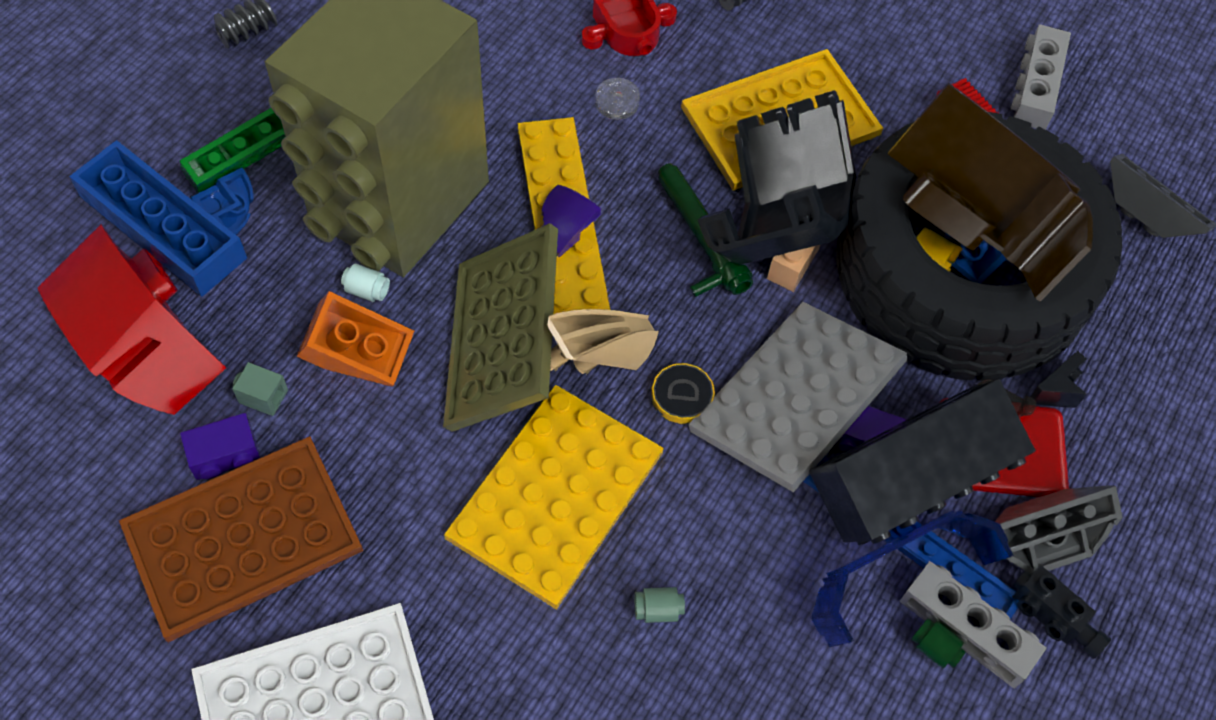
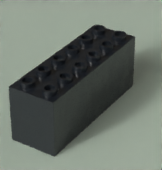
M997 379L968 388L810 469L809 473L843 542H857L858 545H863L871 541L872 544H876L891 536L889 530L897 526L903 529L918 522L917 515L925 511L928 514L934 513L946 506L945 500L953 496L955 499L972 493L974 491L972 488L974 484L980 482L983 485L1000 477L998 471L1004 468L1012 470L1025 464L1026 460L1024 457L1036 450L1001 380Z

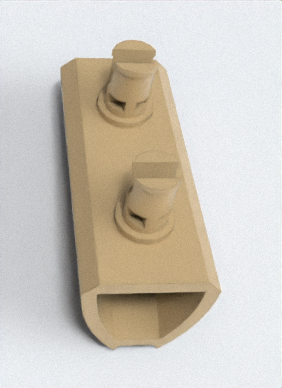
M582 309L555 313L549 316L547 323L550 332L557 342V345L551 349L550 370L557 371L569 359L573 360L575 367L580 373H586V375L599 364L637 370L650 355L659 331H655L648 320L649 315L602 309Z

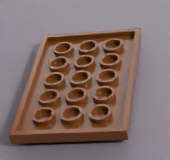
M310 436L119 520L164 639L168 643L363 552L362 545Z

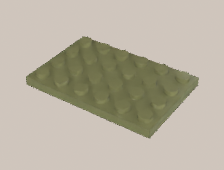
M549 223L459 264L444 428L453 432L549 398L552 333L547 323L549 316L553 315L558 241V228Z

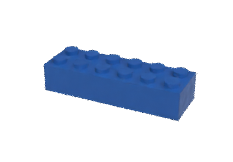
M117 140L69 176L79 196L142 249L145 248L158 262L201 297L247 259L241 239Z

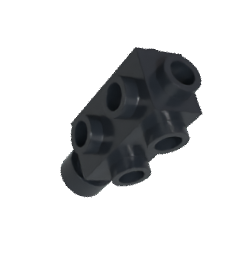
M1042 565L1032 574L1027 570L1024 571L1014 582L1013 586L1017 591L1012 598L1018 600V609L1026 616H1034L1045 625V632L1050 638L1056 641L1062 640L1065 644L1075 639L1083 646L1082 650L1092 659H1095L1112 640L1101 629L1097 631L1088 624L1096 611Z

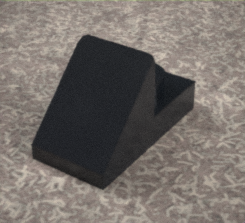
M1079 351L1075 352L1037 386L1027 401L1032 405L1076 408L1086 396V393L1075 382L1082 376L1083 372L1080 368L1087 358Z

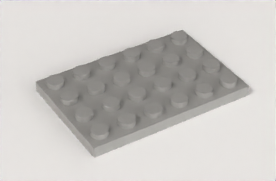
M802 302L714 396L713 401L707 408L689 423L690 432L794 492L810 474L809 470L818 465L907 361V353Z

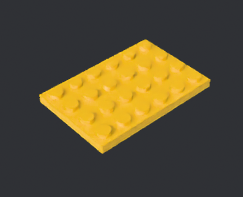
M828 49L682 100L681 103L683 112L733 191L743 187L735 142V134L739 132L737 127V121L757 115L761 124H764L761 113L784 107L787 116H789L787 105L808 98L812 100L814 108H817L815 96L835 90L839 100H844L851 146L880 136L883 131L882 125Z
M555 385L549 393V398L542 402L445 532L444 537L453 545L557 610L663 454L664 448Z

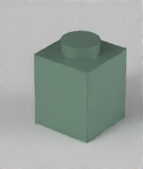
M249 362L243 372H239L236 375L232 388L240 404L274 416L288 392L283 375Z

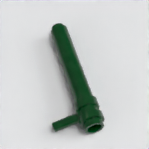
M671 163L663 165L658 171V179L712 261V268L715 271V274L690 286L693 295L697 297L720 284H723L726 290L731 291L734 295L746 292L753 285L751 271L746 265H735L710 249L704 240L698 223L700 217L709 213L680 169Z

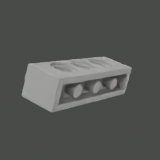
M1040 24L1035 34H1029L1024 50H1027L1028 54H1024L1020 69L1024 70V73H1020L1015 89L1019 90V94H1015L1011 110L1015 111V118L1032 123L1031 127L1033 128L1041 127L1046 130L1055 112L1071 32Z
M931 561L928 562L899 601L924 621L927 618L934 623L939 621L964 641L961 648L1014 689L1027 678L1047 649L1040 643L1035 634L1018 627L1010 621L1009 616L1004 611L991 607L981 599L977 591L971 587L963 586L952 578L951 573L946 568L935 565ZM938 595L946 596L950 600L951 606L943 604L939 600ZM967 616L977 619L980 628L972 626L968 622ZM996 638L1005 640L1009 650L1001 648Z

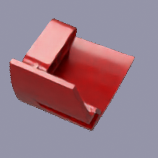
M101 224L37 287L57 325L89 371L96 377L101 374L109 381L114 391L138 404L175 415L226 369V366L186 329L168 306L166 301L178 290L157 259L145 248L140 250L133 258H130L115 244L106 228Z

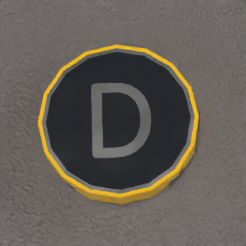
M680 363L672 364L661 370L655 377L651 395L653 405L656 410L658 409L662 413L664 418L675 423L686 424L690 423L708 407L714 399L715 391L713 382L706 372L697 366Z

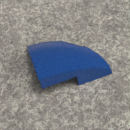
M242 167L219 178L216 185L192 196L190 199L237 235L250 218L251 214L248 212L254 196L249 177Z

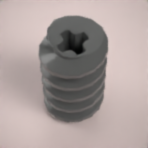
M245 0L244 7L240 4L234 6V12L231 9H225L224 17L219 13L214 15V26L225 48L229 49L228 39H232L236 44H239V34L248 40V30L250 29L256 36L259 35V25L266 31L269 30V20L275 26L278 25L273 10L265 0H253L254 3L251 0Z

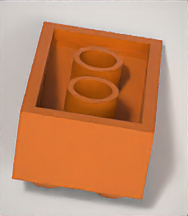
M328 291L318 303L297 357L326 370L393 387L414 330Z

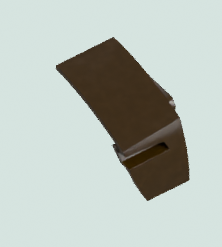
M949 82L888 152L889 156L919 177L903 195V200L908 206L970 250H975L984 240L999 250L1008 261L1020 269L1035 299L1039 302L1049 294L1092 248L1093 217L1088 202L1077 195L1081 190L1079 186L1028 143Z

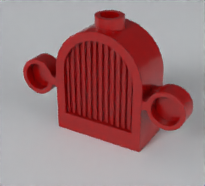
M593 0V18L597 25L587 26L583 29L582 44L585 48L594 50L600 48L603 40H606L609 46L620 54L627 56L647 55L658 44L660 25L667 27L675 23L677 9L669 3H662L657 6L654 0Z

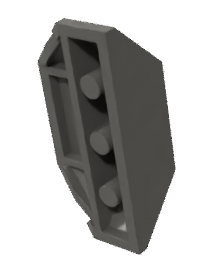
M1124 154L1116 155L1111 159L1115 202L1121 206L1120 210L1123 214L1132 219L1136 217L1144 223L1143 228L1151 235L1166 238L1206 234L1216 227L1214 221L1171 191Z
M1106 485L1063 489L1007 507L993 525L1000 556L1032 574L1040 565L1050 571L1092 557L1107 539L1113 526L1118 525L1123 517L1116 486Z

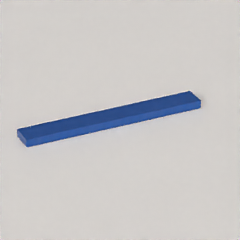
M824 456L818 465L828 461L829 458ZM809 474L803 482H805L807 485H809L818 492V489L811 475ZM916 522L903 529L897 526L889 530L891 536L885 539V541L922 568H925L929 561L935 565L943 566L951 573L952 578L963 586L971 587L977 591L983 601L993 608L1004 611L1010 619L1018 609V600L1012 598L1016 593L1015 590L921 523Z

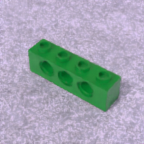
M269 108L181 159L182 172L197 194L216 185L219 178L242 167L245 169L282 147L281 141L286 136L281 119L274 113L272 108Z

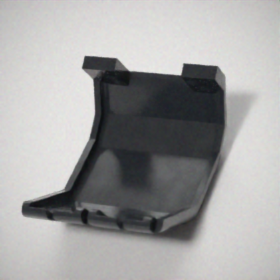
M835 90L815 96L817 108H814L812 100L808 98L787 105L789 116H787L785 108L780 107L761 113L764 124H761L757 115L737 121L739 132L735 134V142L745 206L739 231H737L730 209L704 215L698 219L704 240L711 250L731 263L741 265L829 243L835 240L848 226L852 206V193L857 176L844 100H839Z

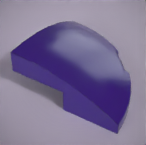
M562 185L555 186L548 194L541 212L544 222L543 226L550 223L558 228V257L562 256L580 240V233L601 215V208L594 202Z

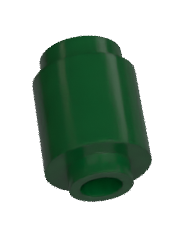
M929 618L926 619L911 639L918 644L916 647L942 669L947 665L954 668L966 653L961 648L964 644L962 639L939 621L934 623Z

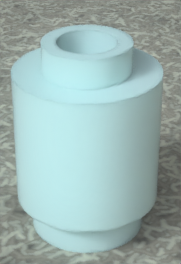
M355 263L351 268L347 267L345 269L341 284L344 285L345 292L374 302L375 300L383 301L389 289L390 279L384 277V274Z

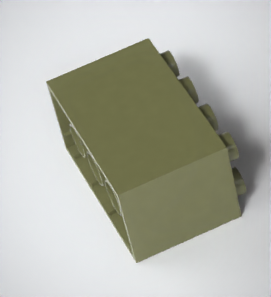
M329 0L265 61L273 94L269 97V104L274 113L281 119L286 137L281 141L284 152L293 161L297 177L293 180V186L304 199L307 214L303 217V221L307 228L322 241L330 243L337 237L349 244L355 258L365 267L376 271L386 267L404 278L489 182L478 23L475 18L442 0Z

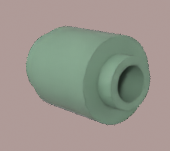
M676 587L643 588V592H635L636 620H644L645 623L678 622L679 615L685 614L684 594H678Z

